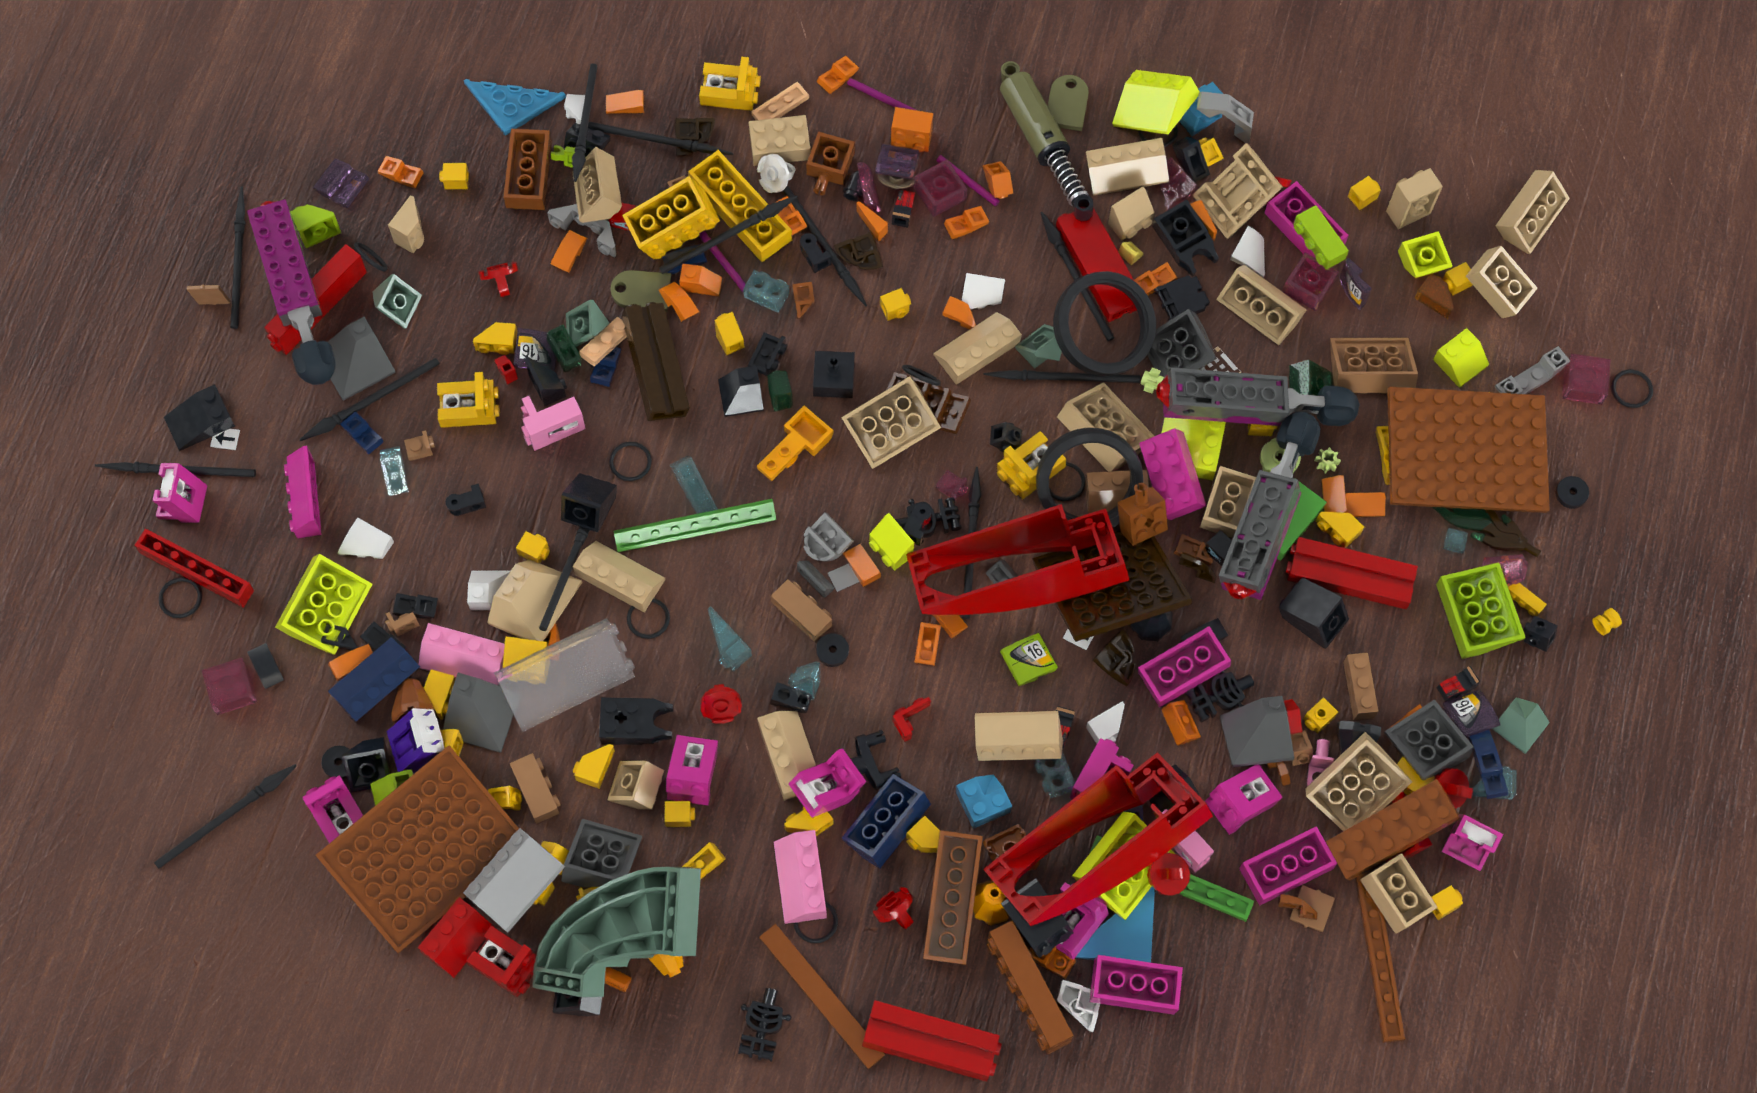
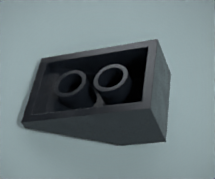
M215 384L196 392L164 416L179 451L235 427Z

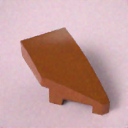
M812 282L792 284L797 319H801L814 303Z
M1184 534L1180 535L1173 554L1181 557L1182 552L1198 558L1206 565H1211L1213 562L1205 549L1206 545L1204 542L1201 543Z
M1283 761L1267 763L1268 769L1277 768L1283 786L1291 784L1289 772Z
M1280 895L1278 907L1299 909V918L1317 920V912L1304 900L1290 895Z

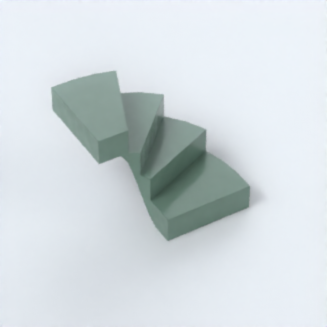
M652 867L638 870L613 879L586 894L565 910L551 925L541 941L534 963L532 988L578 997H604L606 967H627L631 958H652L657 954L696 956L701 868Z

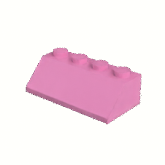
M428 623L421 643L419 669L426 671L432 669L453 675L455 678L458 673H462L499 685L503 673L505 644Z
M815 830L795 832L775 841L774 848L784 923L827 918Z

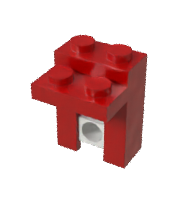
M490 926L484 935L486 941L478 952L473 951L466 962L470 967L518 998L530 986L528 982L533 976L536 955L525 944L523 946L493 926ZM491 949L498 950L494 958L487 957V953ZM506 953L507 955L512 957L513 960H509V957L506 958L503 954ZM499 963L500 966L502 965V966H504V968H507V969L504 971L503 969H501L500 967H498L496 964Z

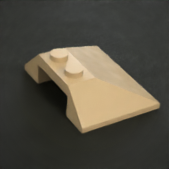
M1248 143L1233 155L1235 161L1213 182H1205L1193 194L1197 201L1201 200L1210 218L1227 239L1283 188Z
M532 560L517 563L494 594L487 623L522 639L544 641L581 586L582 580L569 575L547 631H541L539 626L562 572Z

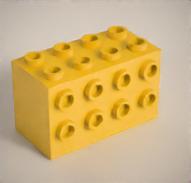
M690 176L622 215L638 248L652 259L662 258L666 255V252L681 247L683 242L695 239L699 236V233L714 228L716 223L720 222L704 188Z

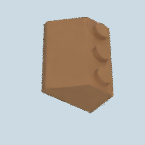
M1143 470V483L1147 485L1148 489L1147 470ZM1130 471L1087 473L1085 488L1088 514L1105 508L1109 512L1118 505L1117 502L1122 501L1130 484Z

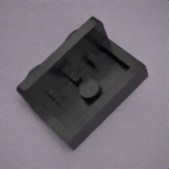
M575 122L566 132L564 148L566 146L576 147L580 124ZM588 127L585 157L595 147L602 150L609 143L610 136L600 130Z
M764 332L748 363V367L757 365L758 373L770 377L772 371L776 372L780 355H784L788 346L785 344L786 337L781 336L779 339Z

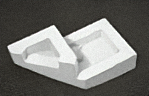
M567 94L564 104L566 117L569 119L575 118L576 123L581 124L585 95Z

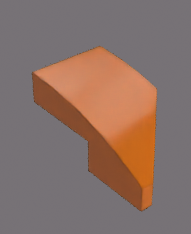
M950 296L942 316L960 322V326L964 328H974L976 323L969 305Z

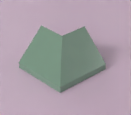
M391 274L372 292L375 308L404 329L407 328L422 297L419 292L395 274Z
M590 299L566 313L567 349L571 350L595 337L609 324V321L594 300Z
M1046 324L1015 346L1016 350L1034 369L1047 359L1059 361L1062 352L1057 344L1053 327Z
M1516 697L1491 729L1526 754L1550 722L1537 703Z

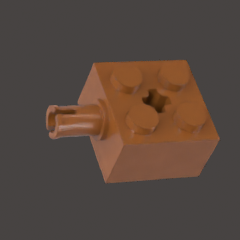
M818 132L806 164L807 175L818 178L813 189L814 193L819 194V191H821L820 195H825L829 182L844 185L855 154L854 141Z
M1138 483V485L1134 486L1135 495L1117 502L1121 533L1133 546L1168 530L1165 499L1153 487L1147 489L1145 483Z

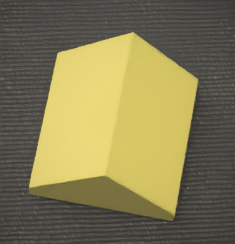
M1131 241L1123 242L1118 251L1120 256L1131 266L1144 255Z

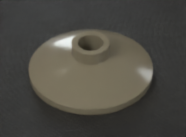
M886 166L879 170L878 179L888 187L899 189L912 186L916 182V175L911 170L908 176H901L889 166Z

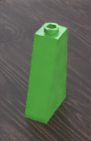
M1299 482L1301 496L1277 559L1279 561L1289 552L1292 544L1296 543L1298 537L1304 534L1318 517L1319 513L1323 511L1327 503L1301 482Z

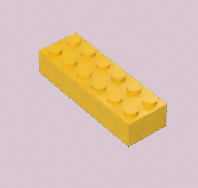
M719 150L688 171V176L704 188L716 213L730 228L749 219L750 216L755 213L757 214L759 210L762 211L768 205ZM778 214L736 234L761 262L792 241V230Z

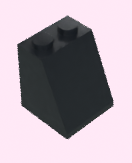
M579 473L562 493L561 521L599 533L616 499L617 485Z
M1303 577L1293 586L1289 595L1281 601L1279 606L1284 620L1324 649L1330 645L1349 620L1341 596Z
M1036 878L1016 892L1023 896H1047V893ZM1008 899L1001 903L1011 921L1013 920L1018 931L1039 958L1049 954L1054 947L1061 942L1067 941L1074 934L1062 914L1030 926Z

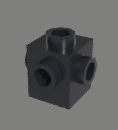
M1008 422L991 426L990 445L1000 449L1001 452H1004L1009 446L1014 450L1021 446L1022 429Z
M1535 616L1531 623H1526L1523 629L1526 637L1524 642L1547 652L1556 638L1558 625Z

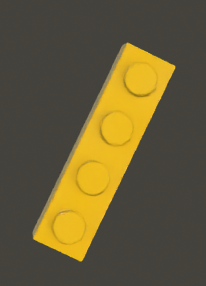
M1506 572L1504 578L1512 600H1515L1520 607L1525 608L1530 615L1538 616L1547 604Z

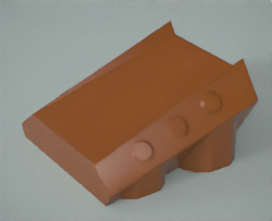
M1017 824L985 839L983 844L992 862L1023 839L1026 833L1020 824ZM1040 861L1033 865L1028 871L1032 869L1036 870V868L1040 864Z

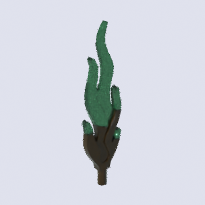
M1432 507L1445 520L1459 528L1490 534L1492 537L1472 532L1470 537L1483 542L1491 548L1520 552L1524 550L1537 558L1541 550L1527 543L1528 540L1523 536L1515 522L1505 514L1501 516V521L1494 510L1451 508L1454 512H1450L1445 507Z

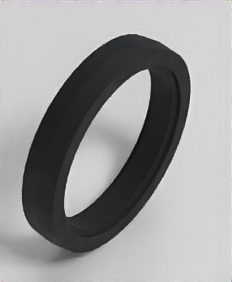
M1102 271L1084 275L1066 288L1055 307L1053 329L1060 350L1075 367L1092 375L1112 376L1132 369L1148 354L1155 338L1156 317L1149 297L1135 281L1116 272ZM1109 285L1121 290L1132 300L1138 311L1141 326L1138 342L1133 351L1119 362L1101 363L1087 357L1078 349L1071 337L1069 330L1070 308L1077 295L1089 286Z
M1081 428L1062 435L1047 448L1038 465L1036 487L1043 508L1048 509L1057 506L1049 490V478L1056 461L1069 449L1086 443L1107 445L1118 451L1125 458L1130 469V484L1122 500L1135 495L1134 486L1138 485V483H1143L1142 465L1135 450L1118 434L1106 429ZM1117 505L1107 512L1112 527L1120 524ZM1064 511L1067 521L1079 517Z

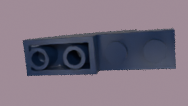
M1488 726L1467 729L1469 742L1473 745V756L1479 769L1487 799L1507 796L1508 789L1503 775L1502 764Z

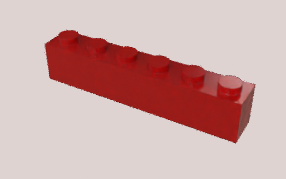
M146 528L134 545L140 554L243 608L254 592L249 582Z

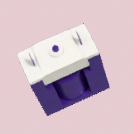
M413 708L387 731L398 772L412 769L413 774H415L445 749L433 709Z

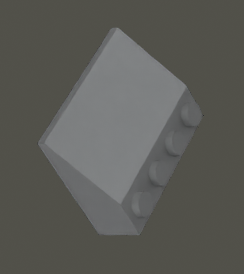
M519 828L463 893L505 931L509 932L565 866Z

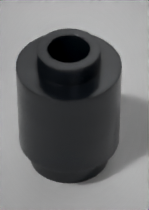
M854 171L849 173L843 188V196L846 199L857 201L861 197L867 182V178L862 172Z

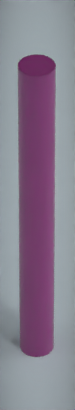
M849 78L847 85L894 108L916 110L852 78Z
M942 155L937 158L936 161L988 202L994 206L998 205L999 199L995 198Z
M705 230L699 233V237L704 243L711 239ZM718 247L710 248L709 250L742 292L746 291L748 286Z

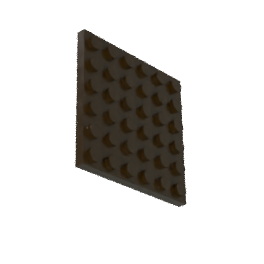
M1121 530L1114 532L1130 580L1085 595L1055 602L1075 642L1192 604L1191 596L1155 536L1133 546L1121 533ZM1097 545L1077 551L1080 562L1100 556ZM1058 551L1032 559L1036 570L1075 557L1073 551Z

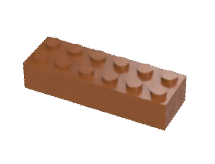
M1436 779L1327 840L1326 844L1345 878L1351 881L1458 821L1461 817L1443 786Z
M942 830L939 832L923 959L966 965L983 836Z
M1013 920L990 931L987 939L988 943L986 944L987 949L991 955L995 954L998 960L996 963L997 968L1001 974L1005 973L1008 979L1006 982L1007 987L1011 993L1015 992L1018 998L1016 1001L1017 1006L1021 1012L1025 1011L1028 1017L1026 1022L1030 1030L1036 1032L1038 1036L1036 1041L1041 1051L1045 1050L1048 1055L1070 1044L1074 1035Z

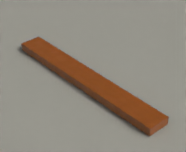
M1365 872L1356 877L1355 880L1383 1043L1404 1041L1405 1034L1385 917L1360 881V879L1371 873Z
M776 924L759 937L868 1070L885 1056L883 1052L862 1047L866 1031Z

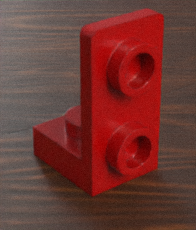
M923 697L918 698L912 703V706L908 708L902 707L894 712L895 715H893L892 722L904 742L912 739L911 731H913V727L907 718L929 707L931 704L929 697L925 699Z

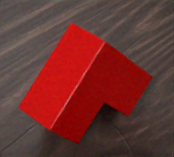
M506 355L494 360L507 385L518 379L516 370Z
M1293 699L1284 700L1290 734L1302 732L1300 708Z

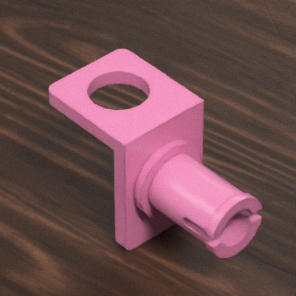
M1319 739L1316 742V755H1313L1308 766L1307 786L1313 782L1312 775L1314 773H1322L1334 762V758L1328 757L1330 744L1328 740Z

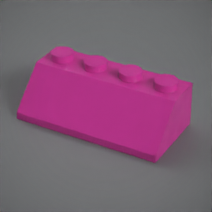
M303 446L287 456V464H284L285 475L289 478V482L286 483V491L291 499L287 503L288 511L292 513V520H289L291 532H294L297 538L322 535L315 462L308 447Z

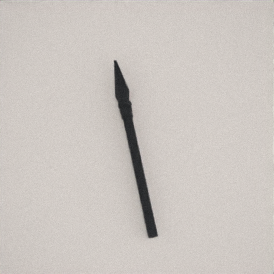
M594 63L590 64L579 136L574 149L575 153L572 156L574 182H577L586 161V135L597 73V65Z
M595 122L588 123V127L605 133L681 147L693 152L699 151L713 154L719 150L724 155H733L732 152L708 144L698 143V141L680 140Z
M242 186L240 187L235 215L236 220L234 221L235 249L230 325L232 329H238L242 248L246 225L244 221L245 205Z
M786 186L783 190L784 194L788 198L795 196L789 186ZM796 198L791 202L795 210L799 211L808 229L816 237L823 251H828L830 254L831 262L840 275V279L844 281L850 291L866 307V301L857 282L850 275V271L840 262Z
M798 196L768 204L762 211L759 210L757 214L755 213L750 216L749 219L659 267L660 271L664 274L748 227L776 216Z
M1040 212L1048 240L1054 245L1060 257H1062L1074 281L1081 276L1068 254L1060 231L1043 212ZM1085 288L1081 291V294L1107 341L1113 340L1115 337L1088 288Z
M434 358L351 407L333 414L332 417L323 418L302 436L300 441L330 432L336 425L341 424V421L343 422L355 411H360L440 364L437 358Z
M1026 369L1022 371L1008 370L983 373V375L1013 380L1022 379L1023 381L1037 379L1140 383L1141 380L1140 375L1118 374L1097 376L1089 373L1036 372L1032 370L1027 371Z
M138 461L135 463L95 464V467L125 472L134 471V473H159L160 469L158 464L139 463ZM183 466L192 474L256 476L255 469Z
M978 466L975 468L968 495L970 502L968 504V534L976 532L979 501L982 495ZM974 563L966 565L964 593L972 591ZM962 615V618L970 619V615Z
M579 526L576 532L573 547L539 626L541 631H547L581 546L591 531L589 529Z
M294 764L264 778L262 783L255 787V790L250 791L247 796L160 857L154 864L158 869L248 804L259 799V796L263 797L265 793L274 791L297 765Z

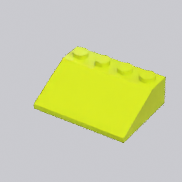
M1135 70L1125 83L1112 124L1114 127L1169 134L1197 99L1199 90L1189 76Z
M1164 418L1161 434L1174 428L1183 431L1197 477L1213 481L1226 422Z
M318 554L312 558L275 628L295 639L335 655L339 647L321 643L322 636H327L326 639L336 641L341 631L334 630V625L345 627L347 630L350 628L372 583ZM326 624L331 625L328 633H324Z
M1122 812L1072 877L1078 881L1147 827V825L1135 813ZM1148 866L1126 881L1098 896L1106 902L1108 908L1124 920L1127 919L1152 887L1147 876Z

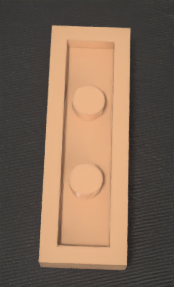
M797 81L753 110L752 116L755 120L780 118L808 100L809 94Z
M616 317L580 350L579 356L591 365L596 366L627 337L623 320Z

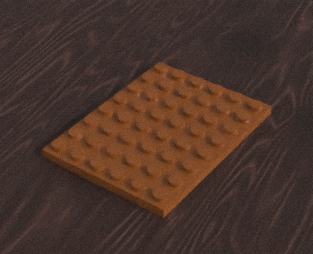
M1389 387L1387 389L1390 505L1540 513L1550 511L1545 395Z
M449 745L315 856L392 948L399 953L445 915L459 897L461 899L466 897L463 892L467 889L468 885L475 880L483 868L489 864L497 852L503 848L519 828Z

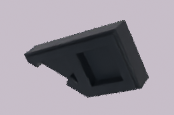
M326 624L324 633L329 632V629H331L330 624ZM334 625V630L341 631L336 641L326 639L327 636H322L321 643L338 646L340 649L352 651L358 648L347 628Z

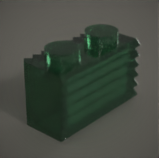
M560 325L548 331L546 341H548L554 355L558 358L563 372L581 365L582 358L565 326Z
M781 370L772 372L768 375V389L774 411L792 408V390L787 372Z

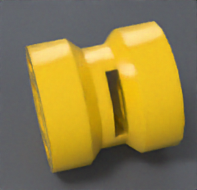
M1613 608L1604 611L1602 616L1598 615L1592 619L1595 629L1603 636L1609 633L1612 628H1617L1622 624L1619 614Z

